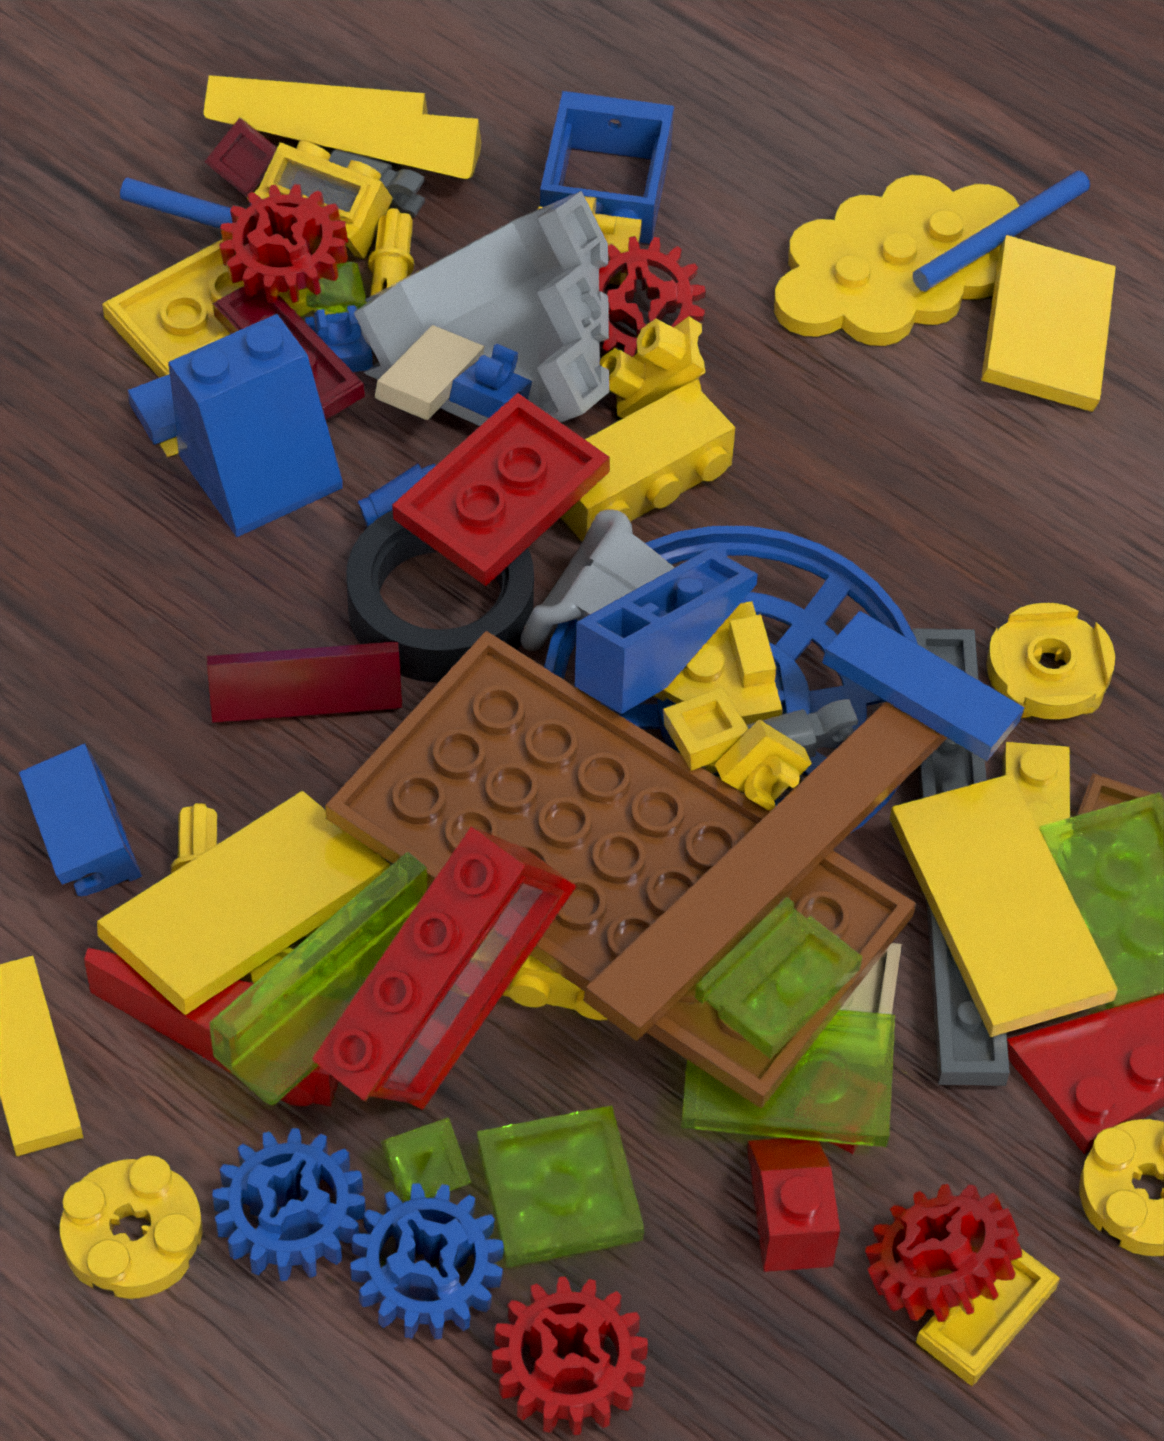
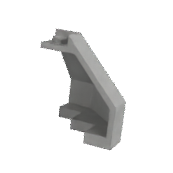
M582 191L519 217L365 299L367 303L353 313L361 326L365 341L373 349L379 362L365 371L364 374L379 380L434 325L485 346L483 355L491 358L493 347L496 344L518 352V361L514 373L532 380L528 400L559 422L580 416L609 393V370L600 366L599 342L609 339L608 295L599 291V268L608 265V243ZM449 398L440 407L478 426H481L489 419L449 401Z

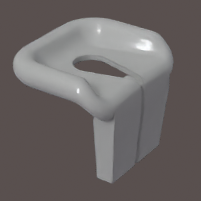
M613 509L600 511L595 516L572 560L544 602L532 610L520 635L522 647L528 651L540 650L554 632L558 623L575 619L579 621L675 567L633 535L632 524L624 513Z

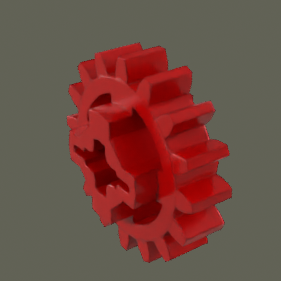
M276 184L270 185L269 197L261 199L254 192L247 194L250 207L244 209L233 205L230 209L233 223L221 224L220 230L223 242L219 244L223 265L227 266L231 282L243 281L245 293L250 297L260 289H264L268 303H274L280 292H288L292 303L299 301V290L307 288L315 295L320 294L319 280L323 277L327 280L336 281L339 277L336 264L347 263L348 260L346 244L349 242L345 221L340 220L338 206L335 203L325 206L323 194L318 190L308 198L303 197L301 185L294 184L289 194L281 195Z
M635 236L629 237L627 252L620 253L618 248L612 243L608 245V265L599 268V291L604 293L610 280L617 273L626 269L627 277L620 287L608 290V294H606L608 295L609 320L611 322L622 321L636 332V337L620 332L609 321V339L604 341L602 347L604 355L618 347L623 349L624 353L633 357L638 353L637 337L641 329L656 318L661 321L665 314L674 313L676 309L681 308L672 327H675L687 317H691L697 322H703L705 310L697 305H693L692 302L699 301L705 297V286L698 284L690 285V281L698 273V267L693 263L681 268L679 262L682 249L676 246L665 255L660 252V238L654 237L648 249H640L639 242ZM648 266L664 271L673 280L662 281L649 271ZM637 279L641 281L642 291H645L647 299L652 300L650 311H648L647 324L644 323L643 314L639 312L637 304L632 303L634 302Z
M949 1184L941 1185L937 1197L927 1199L926 1195L921 1191L915 1192L913 1196L914 1206L907 1210L901 1206H892L889 1210L894 1222L891 1225L876 1224L872 1229L878 1243L867 1246L865 1253L871 1264L867 1269L879 1295L884 1296L890 1310L895 1312L905 1306L910 1319L918 1321L927 1309H933L938 1322L946 1321L952 1307L960 1306L967 1315L974 1313L973 1299L980 1295L990 1300L998 1298L999 1294L994 1282L996 1280H1013L1016 1273L1011 1261L1022 1257V1249L1017 1239L1019 1233L1009 1209H1002L998 1196L994 1193L981 1199L976 1186L970 1184L959 1196H953Z
M564 1276L559 1277L557 1290L554 1294L547 1295L545 1290L537 1283L530 1286L531 1305L528 1307L521 1302L511 1300L508 1304V1320L511 1324L497 1323L494 1330V1344L500 1348L492 1351V1372L504 1374L499 1379V1394L502 1399L520 1395L517 1402V1417L524 1420L537 1410L543 1414L544 1432L551 1433L558 1419H565L569 1421V1427L573 1435H581L584 1418L592 1416L596 1423L605 1428L610 1425L611 1404L625 1411L632 1407L633 1391L630 1387H643L645 1382L646 1366L640 1362L647 1359L648 1339L635 1336L639 1332L640 1316L637 1312L619 1315L622 1295L619 1292L615 1291L604 1300L596 1297V1280L588 1279L581 1292H571L569 1281ZM608 1336L617 1351L618 1362L616 1367L610 1364V1355L603 1351L604 1341ZM525 1343L530 1346V1355L536 1359L534 1371L531 1374L528 1373L521 1355ZM577 1351L581 1353L582 1358L579 1355L575 1354V1352ZM557 1353L564 1356L565 1358L561 1359L557 1356Z

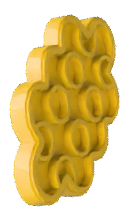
M909 175L896 179L887 186L882 197L858 195L848 198L840 204L835 220L817 219L804 223L794 231L789 242L788 265L791 271L780 278L775 288L774 314L779 323L790 332L802 336L819 337L842 328L856 341L870 346H887L901 341L909 335L914 323L938 325L948 322L957 315L962 299L979 300L993 295L1000 246L927 291H921L917 288L913 281V272L1019 207V204L1007 191L990 184H973L952 192L949 187L939 180L925 175Z

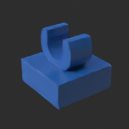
M355 305L347 306V312L325 315L324 309H320L315 312L313 317H305L307 325L352 372L365 371L373 366L371 347L365 341L361 326L353 313L358 310Z
M496 344L493 347L491 358L485 355L480 356L476 363L453 380L449 401L490 418L517 393L528 400L532 380L514 373L518 361V352Z

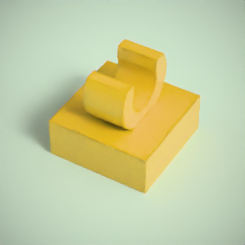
M723 687L663 709L664 726L691 771L702 767L712 774L717 773L718 770L715 763L749 730Z
M759 719L715 763L721 780L744 793L749 800L771 811L776 807L774 801L789 786L795 788L799 784V776L812 763L803 746Z

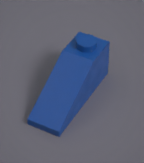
M710 548L577 621L575 687L621 714L664 690L757 585L758 574Z

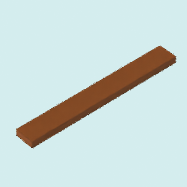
M886 701L585 988L583 1001L634 1040L638 1041L928 758L947 737Z

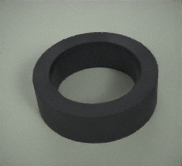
M393 510L376 519L357 539L351 550L346 570L350 625L359 644L398 642L401 676L413 680L438 683L485 631H488L516 650L521 646L520 635L533 610L534 565L528 548L495 577L500 586L501 593L494 606L484 616L471 624L458 628L428 629L412 625L395 615L385 604L380 590L387 576L404 561L415 556L439 552L393 519Z

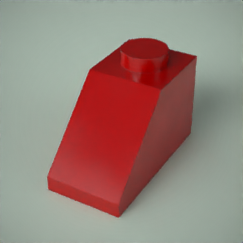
M805 1136L748 1140L747 1150L763 1272L833 1267L840 1225L831 1165L817 1137Z

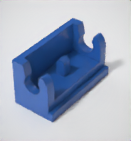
M85 743L19 772L55 874L61 884L78 880L73 884L77 896H87L127 879L131 882L142 877L104 774ZM89 873H95L89 877L82 878Z

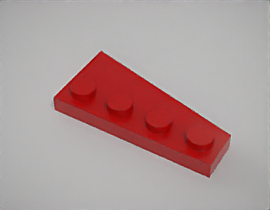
M1164 993L1007 1039L1008 1060L1083 1154L1092 1149L1097 1135L1104 1129L1114 1127L1123 1122L1144 1119L1164 1107Z

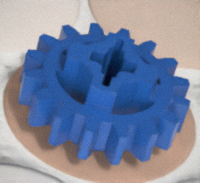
M292 1128L288 1135L287 1143L277 1144L275 1137L270 1131L263 1133V1149L255 1152L245 1144L238 1147L240 1167L223 1164L220 1168V1176L224 1187L214 1189L212 1194L214 1211L219 1212L215 1216L216 1231L218 1237H230L227 1241L230 1257L236 1260L247 1253H251V1272L256 1275L265 1270L269 1263L277 1265L280 1281H287L291 1274L292 1266L302 1265L309 1278L317 1276L316 1260L322 1256L336 1265L342 1261L339 1241L352 1244L353 1234H359V1224L356 1220L363 1219V1214L366 1212L365 1197L359 1195L363 1192V1177L361 1171H349V1152L344 1148L329 1156L327 1136L323 1134L317 1136L311 1145L302 1144L301 1134L297 1128ZM322 1179L333 1190L336 1196V1204L330 1202L329 1193L320 1190L319 1184ZM244 1204L250 1206V1214L258 1217L259 1226L257 1229H254L247 1221L243 1213Z
M420 1183L412 1184L411 1198L403 1203L393 1192H388L385 1194L386 1214L383 1216L376 1211L367 1209L363 1214V1227L368 1234H353L352 1253L360 1258L350 1263L351 1281L366 1282L359 1290L361 1306H372L379 1302L381 1306L378 1312V1324L384 1328L398 1317L404 1320V1335L406 1338H413L419 1324H429L430 1332L434 1339H442L444 1322L451 1319L461 1330L465 1331L470 1328L471 1316L469 1307L472 1306L479 1311L487 1313L491 1307L492 1295L485 1287L498 1288L501 1286L503 1269L493 1263L503 1259V1241L488 1239L494 1232V1218L492 1215H486L474 1219L475 1198L471 1195L462 1199L458 1205L449 1202V1185L442 1184L435 1198H425L424 1190ZM393 1236L396 1240L395 1247L398 1251L387 1257L386 1265L380 1268L379 1258L381 1251L388 1239ZM415 1250L419 1255L423 1254L429 1262L440 1258L439 1272L436 1267L432 1268L425 1260L415 1263ZM473 1254L475 1266L470 1278L462 1287L456 1269L467 1264V1257ZM408 1297L417 1298L425 1301L414 1300Z

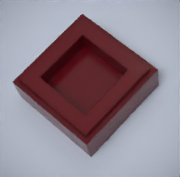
M239 117L204 162L248 198L247 194L255 192L259 188L277 147L244 119Z

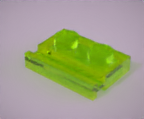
M786 897L696 984L695 998L702 1004L705 1001L719 1011V1018L771 1059L860 970L862 956L812 916L804 917L794 909V902Z

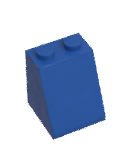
M278 314L168 362L179 456L236 537L343 488L341 473L308 355Z

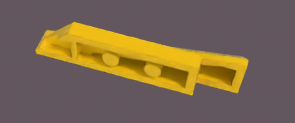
M210 75L208 77L204 105V116L206 119L234 125L240 117L257 131L299 141H307L320 146L461 179H470L473 176L480 155L481 135L479 120L475 118L428 115L425 93Z

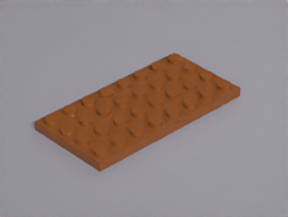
M485 631L325 805L326 819L427 887H430L471 826L524 847L577 885V887L530 955L583 991H585L589 983L770 812L749 800L745 794L704 768L700 767L691 771L679 752L488 631ZM832 850L669 1009L647 1033L759 1108H762L913 917L916 903ZM522 884L509 904L526 915L542 890ZM492 928L493 931H495L496 933H498L499 935H501L502 937H504L505 939H507L505 936H503V935H502L501 933H499L497 930H495L494 928Z

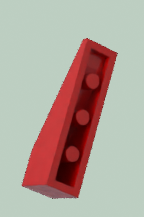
M91 948L87 949L84 963L91 994L261 1091L274 1094L285 1103L295 1106H308L312 1103L332 1106L339 1081L311 1059L349 1005L348 1003L237 980L184 1015L118 954Z

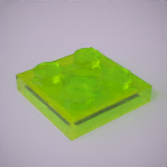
M612 1105L477 1131L478 1150L499 1238L503 1241L504 1245L503 1255L506 1268L643 1240L644 1225Z

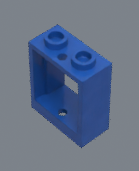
M562 91L540 188V207H545L582 191L584 196L596 198L595 214L641 219L639 243L650 244L654 236L672 145L674 106ZM610 120H618L620 123H612ZM571 149L651 159L644 197L563 186Z

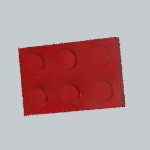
M517 393L392 504L393 519L481 584L487 586L610 472V457Z

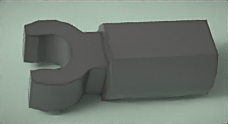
M335 149L331 154L329 161L345 168L348 167L351 160H355L377 170L382 175L379 181L384 184L393 198L390 207L398 209L400 213H406L411 217H415L424 205L425 198L416 195L424 183V177L419 173L404 169L396 172L392 170V165L342 150ZM325 181L326 187L348 194L353 197H357L358 195L357 193H354L352 191H349L347 189H344L342 187L336 186Z
M849 699L831 702L811 714H807L804 709L762 720L803 746L809 758L816 756V749L838 748L854 732L852 726L858 724V719ZM755 723L748 724L747 727L750 729Z

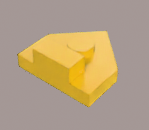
M753 602L740 603L669 686L653 696L662 701L669 699L677 704L723 687L746 725L755 723L759 719L762 721L782 715L783 709L775 684V662L761 614L756 615Z

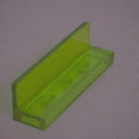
M407 851L209 1022L213 1056L269 1105L276 1104L319 1066L311 1060L426 893L427 867Z

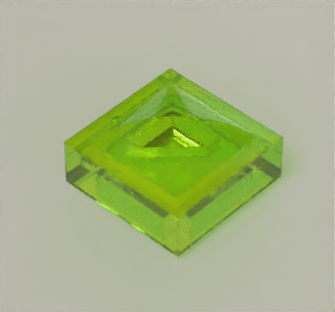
M449 1117L381 1141L402 1203L410 1200L412 1184L420 1183L424 1190L425 1198L436 1196L442 1184L449 1185V1190L451 1191L472 1183Z

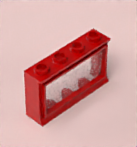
M471 826L311 1060L364 1101H367L369 1097L410 1103L424 1110L577 885L526 848Z

